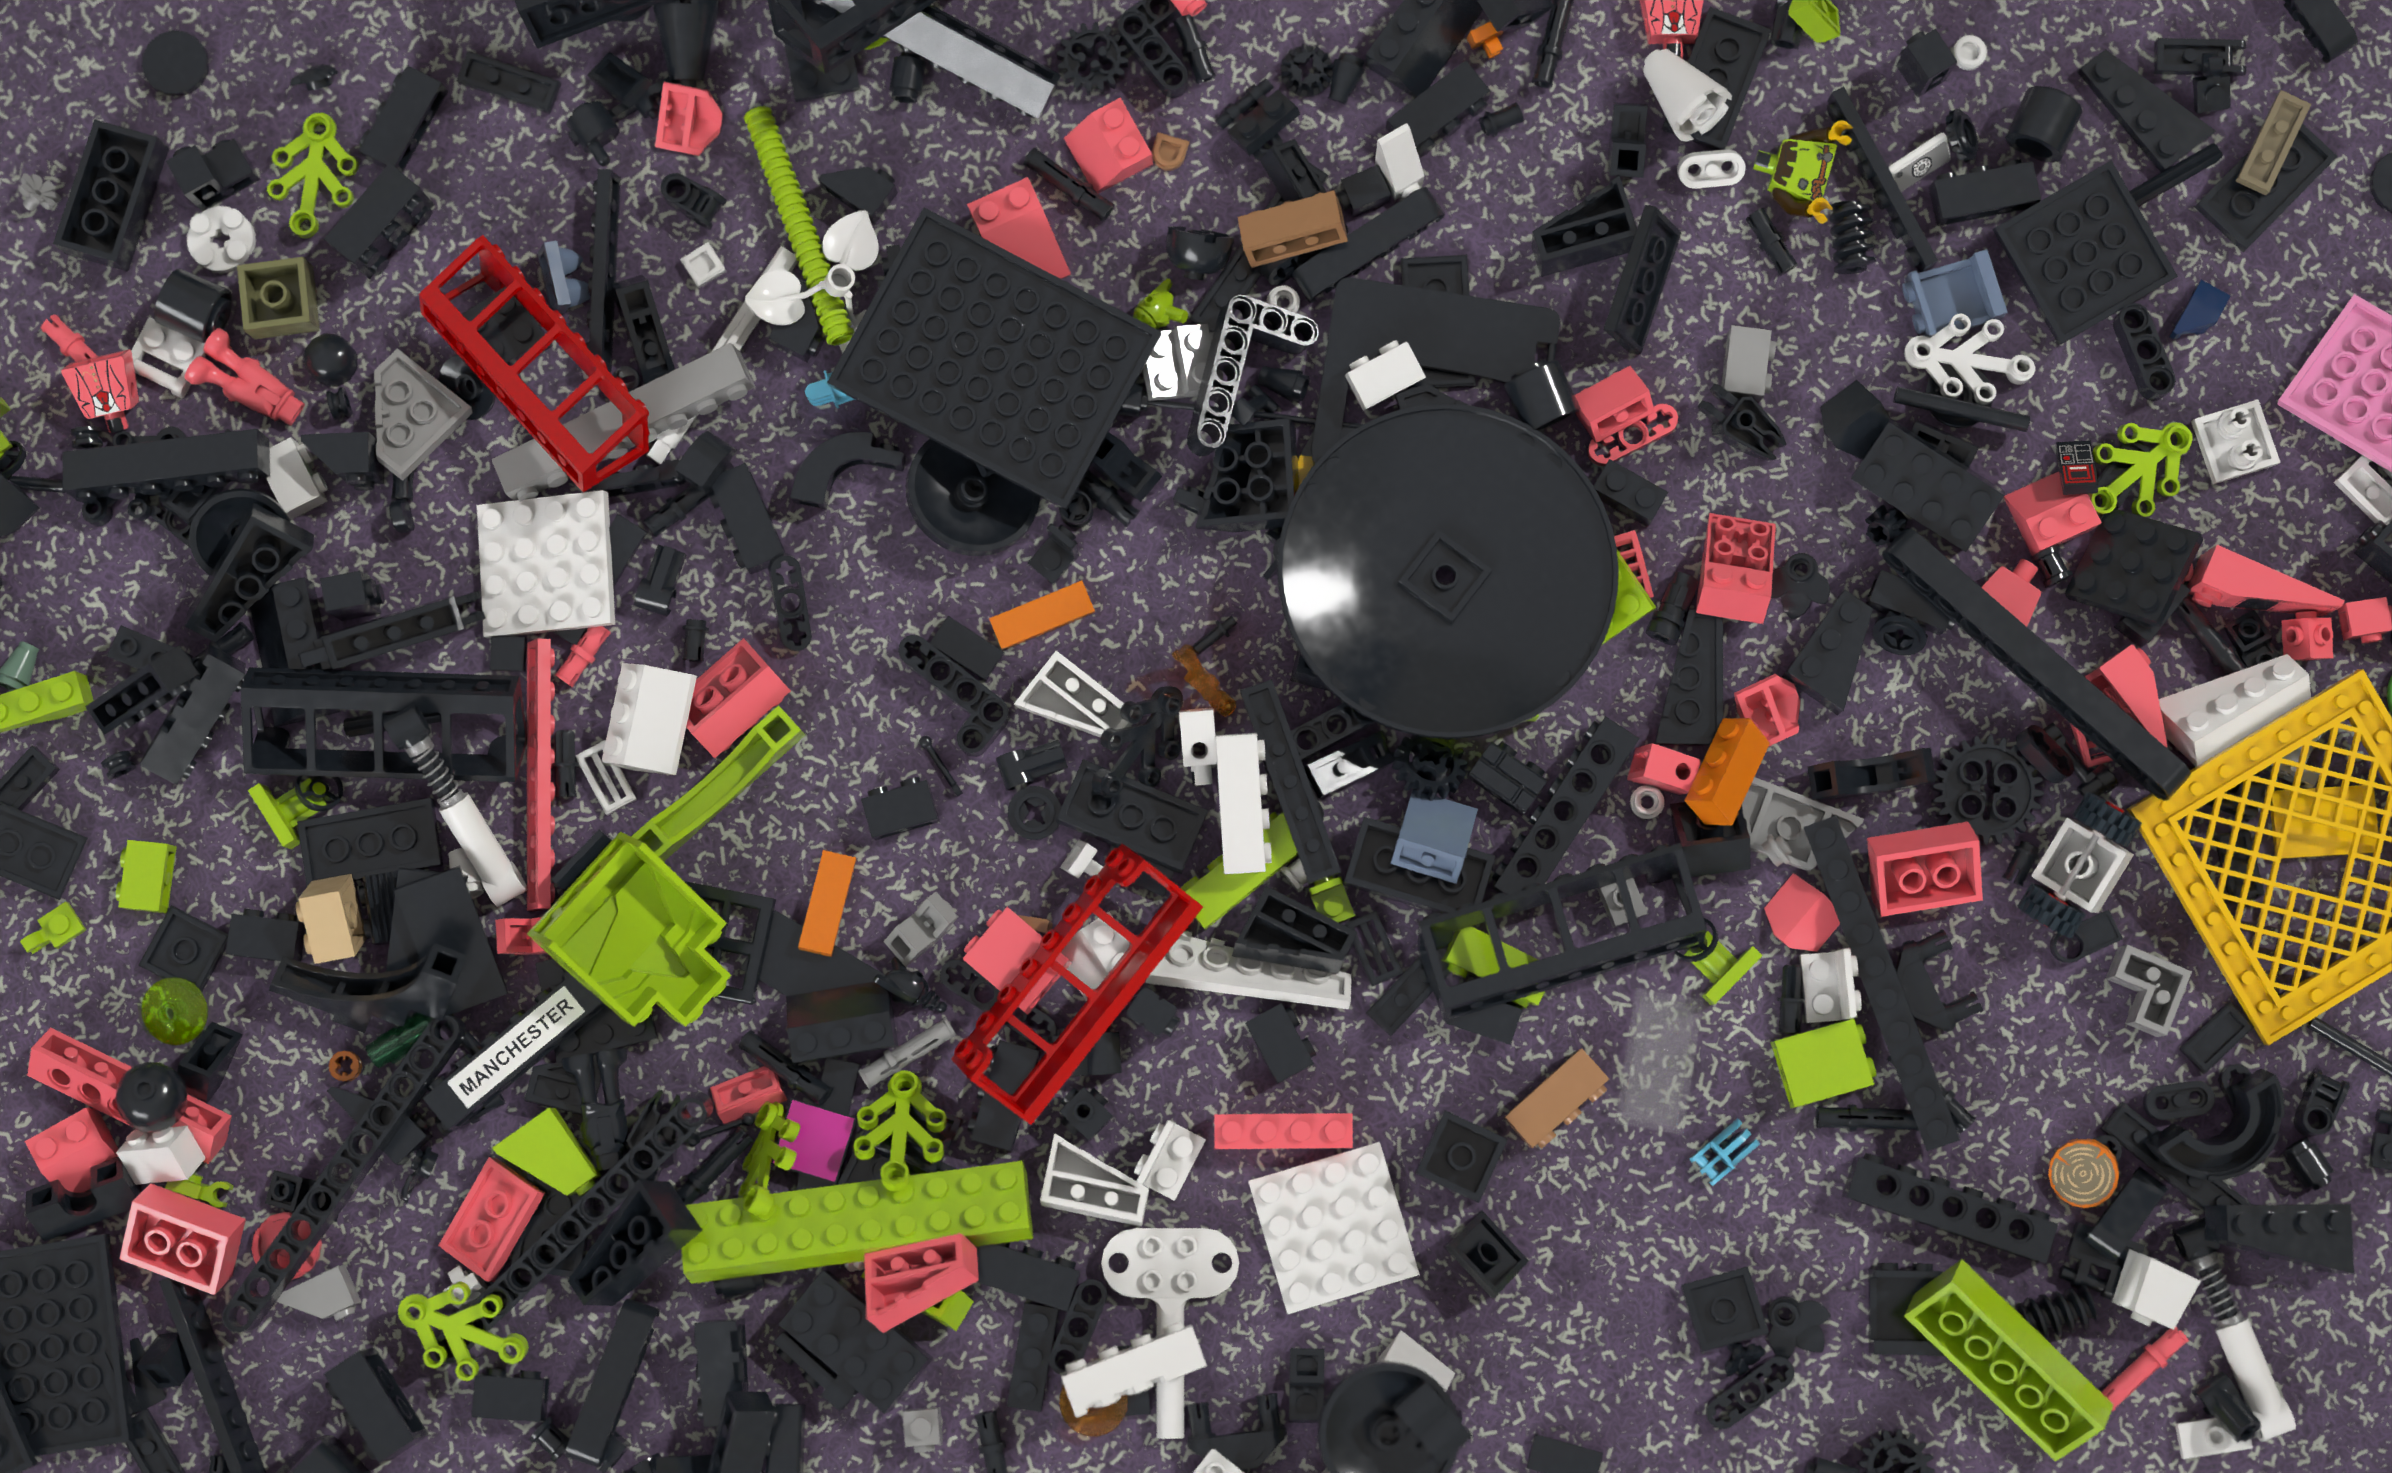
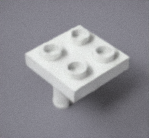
M2259 400L2205 415L2191 421L2213 485L2276 466L2280 463Z

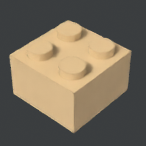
M352 874L311 881L298 898L299 901L296 902L297 917L300 922L304 921L307 932L304 935V945L307 954H312L314 964L356 956L366 940Z

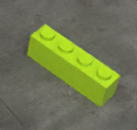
M1276 812L1270 814V829H1263L1264 843H1271L1272 863H1265L1266 872L1224 874L1222 854L1207 866L1210 872L1199 880L1197 876H1194L1181 887L1184 892L1203 906L1195 919L1204 930H1207L1271 878L1281 867L1298 856L1283 813L1279 816Z

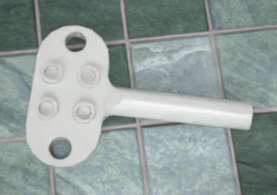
M1134 1228L1124 1230L1111 1238L1104 1249L1101 1264L1104 1277L1112 1289L1123 1296L1149 1298L1155 1302L1158 1337L1165 1334L1163 1331L1164 1327L1180 1321L1184 1325V1306L1189 1299L1217 1296L1228 1289L1237 1276L1239 1259L1237 1249L1231 1240L1217 1230L1207 1228ZM1115 1253H1123L1128 1258V1268L1122 1273H1116L1109 1267V1259ZM1218 1253H1226L1232 1259V1267L1225 1273H1219L1212 1267V1259ZM1184 1375L1164 1383L1157 1382L1156 1438H1184Z

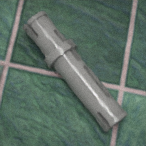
M944 1017L940 1022L894 1050L890 1051L887 1049L883 1052L884 1056L863 1069H859L858 1072L868 1089H871L874 1085L892 1074L902 1071V1068L957 1035L947 1018Z

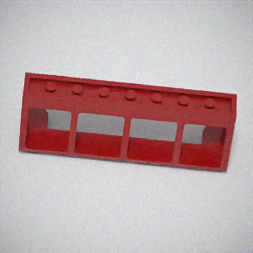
M484 235L478 237L419 293L420 310L424 318L582 492L587 491L649 451V411L645 404L639 399L635 400L629 394L623 380L620 377H614L608 371L604 360L598 354L593 355L587 348L583 337L578 332L573 333L569 329L562 314L558 310L553 311L546 304L540 290L532 288L526 282L522 271L517 266L512 267L505 259L501 248L497 244L492 245ZM479 252L480 273L444 295L440 288ZM482 281H485L494 292L506 287L472 321H468L450 302V300ZM515 296L547 333L518 361L510 366L479 334L478 329ZM555 340L585 372L588 378L555 410L550 411L518 375ZM597 385L622 413L623 425L598 449L590 454L559 420ZM628 436L636 448L596 472L597 464Z
M1123 843L1107 855L1103 868L1097 875L1088 879L1083 888L1084 892L1076 902H1072L1065 908L1061 921L1054 929L1049 930L1043 936L1038 950L1033 956L1023 961L1019 968V974L1011 984H1007L1001 989L996 1003L989 1011L984 1012L978 1018L976 1028L968 1038H964L955 1048L954 1056L951 1058L972 1082L1030 1125L1037 1119L1203 908L1201 904ZM1145 871L1169 890L1170 896L1139 935H1134L1098 905L1116 882L1123 887L1129 886ZM1092 913L1130 942L1128 950L1096 989H1091L1055 960ZM1049 967L1087 996L1086 1003L1052 1044L1048 1043L1012 1014ZM1006 1021L1045 1052L1041 1060L1013 1094H1008L983 1074L993 1056L992 1050L987 1045Z

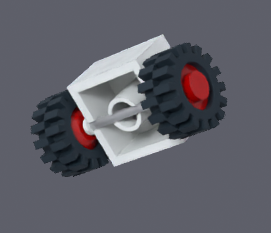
M2086 792L2073 814L2079 821L2066 818L2031 876L2055 891L2054 894L2037 884L2031 883L2017 906L2031 918L2068 938L2074 936L2086 914L2070 904L2067 899L2089 912L2099 913L2134 856L2133 853L2106 837L2128 847L2142 825V822L2126 813L2120 807L2090 792Z

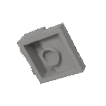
M1208 324L1177 326L1173 330L1161 331L1162 335L1143 368L1148 401L1197 397L1213 332L1209 333ZM1217 370L1218 377L1223 380V371Z

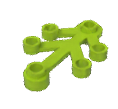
M325 113L310 115L303 124V133L285 147L277 148L272 154L274 164L279 168L286 169L293 164L294 156L310 146L308 158L280 179L272 180L267 186L268 194L274 200L280 201L288 196L289 189L305 178L300 210L294 212L289 220L291 230L298 237L304 239L313 237L319 228V222L314 216L319 179L322 180L332 193V199L337 206L347 208L354 201L353 193L347 187L341 185L323 161L324 147H326L338 161L337 168L343 175L352 176L359 168L357 160L353 156L348 155L335 139L337 132L336 123ZM318 125H325L326 127L322 135L315 134V128ZM281 153L288 154V160L284 163H279L277 160ZM345 161H353V167L350 170H343L342 165ZM276 185H283V192L279 195H274L273 188ZM341 192L348 193V199L345 202H338L337 198ZM305 220H309L311 227L306 231H302L300 224Z
M2135 423L2123 424L2118 428L2117 437L2124 444L2134 443L2138 440L2158 444L2149 452L2114 448L2108 443L2099 444L2094 447L2092 451L2094 461L2098 464L2110 462L2133 464L2106 487H2098V493L2088 494L2098 515L2113 511L2117 504V496L2141 477L2139 497L2133 501L2131 509L2133 514L2143 517L2151 516L2155 511L2153 495L2157 463L2165 456V477L2157 482V492L2164 497L2178 494L2180 491V482L2178 480L2180 457L2189 450L2193 439L2191 431L2182 423H2169L2162 430L2141 428ZM2127 427L2133 432L2131 439H2128L2125 435ZM2172 434H2175L2178 439L2175 446L2170 441ZM2102 448H2105L2108 452L2106 460L2100 456ZM2167 481L2173 484L2171 493L2165 490V483ZM2097 495L2103 501L2100 507L2095 504V497ZM2142 501L2147 504L2146 513H2142L2139 506Z
M906 1070L899 1071L892 1076L888 1083V1092L870 1106L862 1107L857 1112L859 1127L864 1130H874L866 1136L858 1137L853 1144L855 1156L861 1160H868L875 1154V1147L893 1134L890 1161L886 1162L881 1168V1180L886 1189L895 1192L902 1190L909 1183V1170L904 1163L907 1134L923 1148V1156L927 1161L938 1162L944 1156L943 1143L939 1139L932 1138L909 1115L910 1104L926 1117V1126L931 1132H941L947 1126L945 1112L941 1109H936L921 1094V1080L914 1073ZM903 1087L910 1088L907 1091H900ZM896 1104L895 1114L875 1128L878 1125V1116ZM867 1115L873 1116V1118L869 1121H864L862 1119L864 1116ZM933 1118L942 1119L939 1123L931 1122ZM863 1145L870 1146L866 1151L859 1150V1147ZM933 1147L939 1149L936 1153L928 1152V1150ZM895 1176H898V1177L901 1178L900 1180H897V1181H891V1180H890L892 1177H895Z
M767 1101L759 1109L755 1125L761 1128L742 1165V1169L748 1172V1175L740 1186L738 1197H745L743 1209L755 1215H766L773 1205L774 1197L770 1195V1191L767 1189L771 1160H775L776 1166L789 1170L796 1159V1151L785 1146L781 1147L774 1142L775 1132L779 1131V1138L790 1143L796 1139L800 1131L799 1123L790 1119L785 1120L786 1115L783 1112V1105L779 1102L770 1103Z
M456 1282L448 1290L430 1298L421 1294L408 1295L399 1304L398 1315L405 1326L416 1329L425 1349L423 1355L424 1363L430 1368L440 1367L447 1358V1352L444 1347L438 1345L431 1326L443 1330L458 1363L455 1369L456 1375L463 1381L473 1379L479 1371V1365L475 1359L471 1358L463 1338L498 1352L500 1358L508 1364L520 1362L528 1352V1342L520 1334L512 1333L502 1338L467 1324L484 1316L487 1318L495 1317L503 1307L502 1300L497 1295H488L480 1303L450 1316L435 1310L450 1303L455 1305L463 1304L471 1294L470 1287L466 1283ZM454 1288L462 1289L464 1298H457L454 1295ZM486 1301L494 1302L496 1304V1311H489L486 1308ZM410 1307L418 1308L420 1316L413 1317L410 1314ZM506 1346H514L517 1354L515 1356L509 1355L506 1352ZM430 1352H437L440 1355V1361H433L430 1357ZM462 1365H470L473 1370L472 1374L464 1373Z

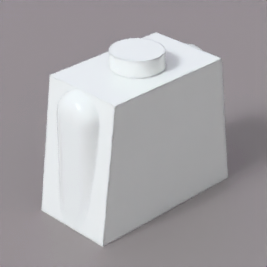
M2129 1249L2112 1302L2133 1311L2130 1318L2150 1327L2152 1321H2155L2174 1330L2201 1281L2153 1258Z

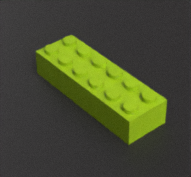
M1963 1259L1914 1294L1904 1317L2055 1462L2105 1429L2113 1404Z

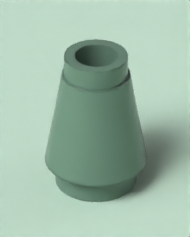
M20 641L18 647L15 648L0 668V686L10 691L29 686L39 649L31 644Z

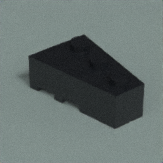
M1844 590L1832 604L1782 677L1794 683L1797 688L1836 715L1842 713L1846 705L1873 608L1847 590Z

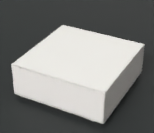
M709 242L680 259L698 289L726 272Z

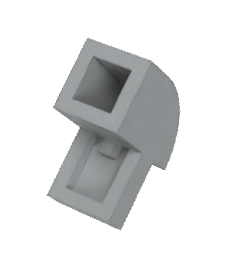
M935 892L922 903L913 915L896 926L884 943L902 964L907 967L945 936L955 926L953 923L958 916L953 911L951 905Z

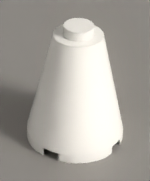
M1668 49L1654 50L1646 57L1643 73L1674 134L1681 141L1693 140L1690 135L1697 131L1703 135L1722 119L1729 108L1725 102L1727 99H1732V95L1726 88Z

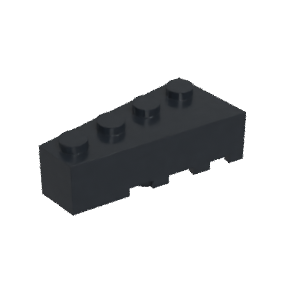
M2351 1204L2205 1205L2206 1241L2290 1261L2294 1264L2320 1269L2329 1273L2354 1274Z

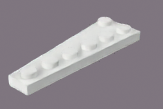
M1188 931L1183 932L1145 982L1349 1009L1351 1002V974L1339 971L1338 974L1232 957L1234 948L1224 946L1225 941L1212 938L1211 942L1191 937L1192 932Z

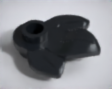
M1806 553L1794 554L1786 561L1784 567L1773 570L1771 598H1781L1784 611L1791 620H1795L1805 614L1812 601L1818 604H1827L1830 596V586L1828 580L1818 573V564L1811 555ZM1800 565L1808 568L1807 573L1803 576H1798L1795 573L1796 568Z
M427 1146L424 1152L418 1150L412 1161L410 1169L415 1172L408 1176L400 1193V1198L404 1200L405 1204L408 1203L419 1177L428 1179L439 1155L431 1151L432 1147Z
M1781 1296L1773 1300L1768 1309V1318L1772 1324L1768 1339L1774 1353L1789 1359L1796 1346L1811 1352H1823L1824 1334L1819 1325L1830 1318L1829 1311L1821 1303L1814 1300L1798 1302L1789 1296ZM1781 1308H1789L1792 1311V1316L1788 1319L1782 1318L1779 1314Z

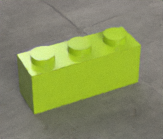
M1472 926L1455 931L1452 941L1449 943L1442 958V961L1449 964L1448 971L1463 978H1466L1467 974L1481 978L1499 972L1488 934ZM1501 941L1509 967L1514 968L1538 960ZM1545 991L1511 1002L1527 1009L1528 1004L1533 1006L1539 1005Z

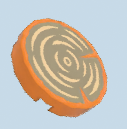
M2074 1139L2067 1141L2056 1150L2050 1160L2048 1176L2051 1188L2060 1199L2071 1206L2089 1208L2099 1206L2111 1197L2118 1185L2119 1169L2117 1159L2108 1147L2097 1140Z

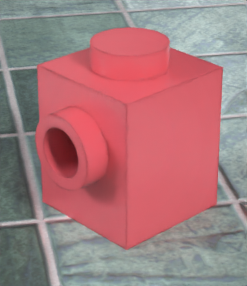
M2387 597L2349 602L2337 609L2343 641L2361 638L2362 644L2382 641V635L2392 631V606L2388 605Z

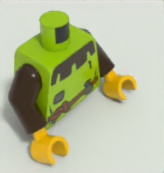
M1840 120L1834 123L1832 127L1812 129L1791 135L1788 139L1782 140L1777 155L1758 150L1753 170L1771 174L1767 191L1773 194V199L1788 215L1807 218L1814 216L1821 224L1828 220L1820 212L1823 209H1833L1827 199L1823 198L1837 145L1832 143L1835 140L1842 145L1851 143L1852 139L1849 136H1841L1844 130L1853 129L1846 121Z

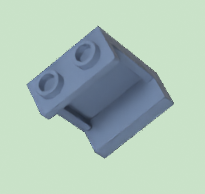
M1988 250L1976 252L1969 259L1917 273V271L1909 272L1905 278L1906 283L1902 285L1907 303L1912 302L1916 312L1912 316L1916 333H1922L1923 336L1929 338L1935 336L1936 333L1948 326L1950 320L1956 314L1968 316L1971 321L1970 328L1984 325L1990 319L2002 320L2008 313ZM1961 321L1954 322L1957 329H1965Z
M1413 789L1391 864L1457 884L1478 809L1437 796L1434 797L1433 801H1429L1427 793H1422L1417 798L1415 797L1416 790Z

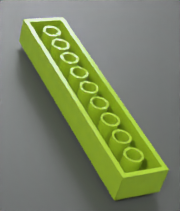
M1023 1161L910 1175L908 1185L896 1192L886 1189L880 1179L770 1194L774 1197L773 1205L766 1215H755L744 1210L743 1201L745 1197L686 1205L703 1231L682 1248L683 1273L689 1282L693 1284L865 1261L864 1254L959 1233H962L975 1247L1033 1239L1027 1172ZM895 1177V1178H891L890 1180H891V1181H897V1180H900L901 1178H900V1177Z

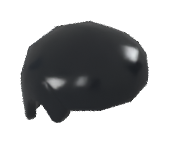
M323 333L312 339L304 350L303 359L306 370L322 385L340 386L350 381L357 370L358 356L355 349L346 339L338 334Z

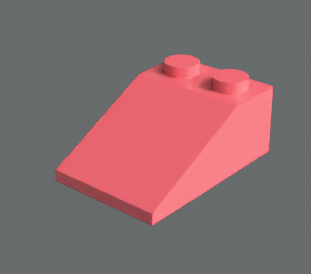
M1028 177L967 204L980 237L1060 279L1071 275Z
M2131 644L2090 672L2085 678L2167 748L2154 672L2149 666L2151 661L2142 649H2136Z

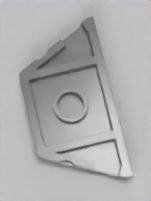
M1754 777L1741 805L1750 835V850L1768 856L1761 844L1767 841L1766 837L1769 834H1772L1775 839L1781 835L1792 850V853L1788 855L1791 861L1788 864L1810 872L1818 864L1803 827L1836 815L1844 836L1847 838L1864 820L1853 814L1812 800Z

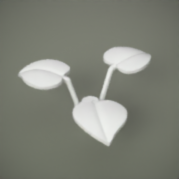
M858 211L846 215L835 222L826 232L822 241L823 254L829 261L839 264L830 269L824 281H820L816 286L800 293V281L794 274L781 269L769 271L757 280L753 288L745 296V302L750 310L768 323L790 325L797 322L804 315L805 307L801 299H805L821 289H825L833 297L844 296L848 319L852 323L850 328L856 331L867 310L862 311L857 318L854 317L851 299L853 295L850 292L855 281L853 271H861L870 267L875 262L879 251L877 236L871 225L868 212ZM850 341L839 345L842 353Z

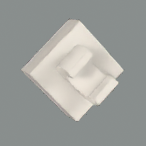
M1078 840L1060 868L1079 879L1083 872L1090 876L1097 875L1103 866L1092 860L1098 850L1088 843Z
M460 1265L448 1272V1276L453 1284L464 1282L471 1290L470 1297L463 1304H452L459 1310L469 1307L488 1289L483 1279L473 1272L470 1274L466 1270L463 1272ZM454 1288V1295L460 1299L464 1298L463 1290Z

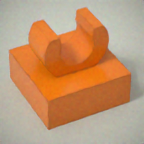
M1490 21L1470 31L1466 39L1472 50L1482 45L1488 59H1491L1501 54L1503 50L1497 37L1501 36L1504 31L1497 32Z

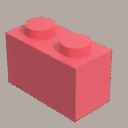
M1631 366L1613 373L1606 379L1583 389L1575 395L1581 408L1576 413L1577 417L1596 443L1655 412L1649 389Z

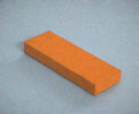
M1079 581L991 617L989 620L1003 651L1093 614L1095 610L1083 581Z
M823 850L798 945L799 950L832 957L854 872L856 857Z

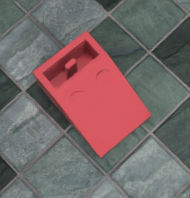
M1709 513L1698 584L1696 613L1763 624L1771 599L1776 524Z

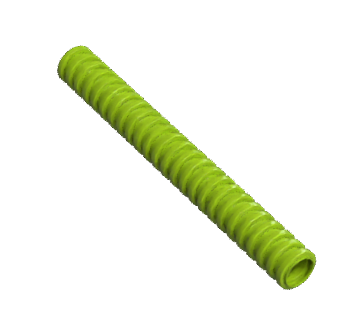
M758 106L749 110L743 119L748 124L747 129L751 133V140L755 142L754 148L758 151L757 156L761 160L762 169H765L764 175L768 178L767 183L769 187L772 188L771 194L775 197L774 202L779 206L777 210L782 215L781 220L785 224L786 233L789 234L788 239L792 243V250L796 252L795 258L797 261H800L798 266L803 271L802 277L806 280V287L810 289L819 284L820 281H824L831 267L829 263H826L828 259L823 254L822 245L819 244L821 240L816 235V227L812 226L814 223L813 219L809 216L810 211L806 207V200L802 198L803 192L799 189L800 184L798 180H795L797 176L795 171H792L793 166L789 162L788 153L785 152L786 147L782 143V136L778 134L779 128L775 125L776 120L772 116L773 112L768 106ZM821 289L810 297L814 298L812 300L813 306L817 308L816 314L820 317L819 322L821 326H824L822 330L824 335H827V343L829 345H841L850 341L855 331L853 328H850L852 323L847 318L848 312L844 309L845 304L843 300H840L841 297H833L825 289Z

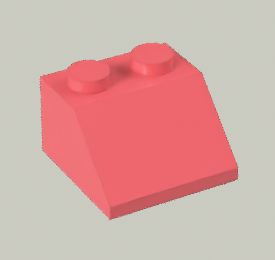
M1121 97L1089 114L1064 137L1087 182L1093 185L1092 189L1097 193L1153 165L1152 153Z
M2059 472L2003 497L2032 556L2054 545H2060L2083 535L2102 523L2088 494L2063 495Z
M84 1108L25 1141L40 1172L49 1182L59 1180L66 1190L74 1193H83L91 1189L92 1166L119 1157L116 1153L119 1149L100 1112L94 1108Z

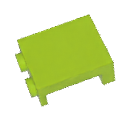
M1854 1018L1770 1042L1790 1108H1796L1874 1085L1873 1077L1877 1076L1872 1058H1866L1862 1046V1044H1866L1865 1033L1861 1024L1856 1025Z

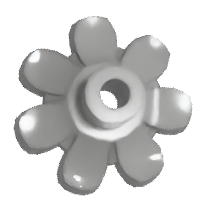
M26 173L22 175L20 179L22 184L19 191L23 196L27 197L23 202L26 209L34 211L41 204L45 209L51 210L62 199L58 193L52 192L55 186L49 180L43 184L42 178L36 174H32L31 177Z

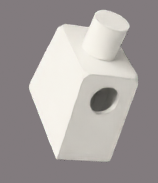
M1213 708L1180 710L1184 767L1191 766L1192 785L1213 784L1211 765L1217 764ZM1197 742L1205 744L1206 753L1202 756L1194 754L1193 745Z

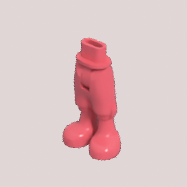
M220 328L214 330L208 337L204 345V353L234 370L238 377L226 374L203 356L195 358L185 373V380L189 383L200 385L207 382L220 386L230 402L237 401L260 414L270 417L274 421L280 419L289 426L295 422L305 406V403L294 397L295 392L287 388L275 376L261 367L257 359L254 360L248 357L242 359L230 346L228 333Z

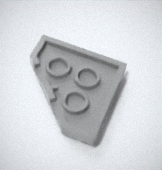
M398 348L374 370L376 394L375 425L377 434L376 456L382 465L403 481L473 413L472 408Z

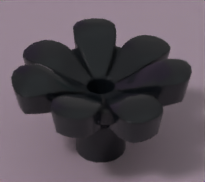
M1741 1343L1727 1346L1732 1355L1724 1364L1726 1375L1732 1376L1738 1372L1739 1376H1742L1749 1371L1748 1365L1752 1366L1761 1360V1357L1766 1353L1765 1349L1761 1345L1757 1346L1755 1343L1749 1344L1747 1347H1743Z

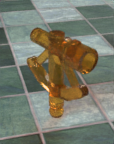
M1185 644L1180 650L1176 649L1171 653L1173 658L1181 662L1188 670L1184 678L1185 681L1196 689L1205 701H1209L1213 709L1224 717L1234 712L1236 701L1225 691L1220 690V682L1201 665L1191 645Z

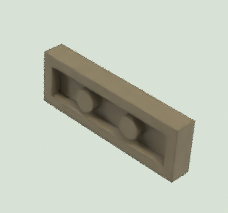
M2282 90L2277 93L2236 178V182L2264 195L2270 192L2310 109V103Z

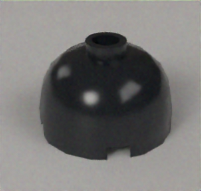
M1168 226L1166 252L1171 263L1176 268L1185 271V278L1204 280V274L1217 273L1229 261L1234 237H1229L1225 233L1201 229L1202 231L1189 229L1188 232H1185L1186 227Z
M145 1062L133 1066L123 1074L117 1084L115 1100L120 1115L131 1127L141 1132L162 1131L177 1123L187 1109V1087L184 1080L171 1067L163 1063Z

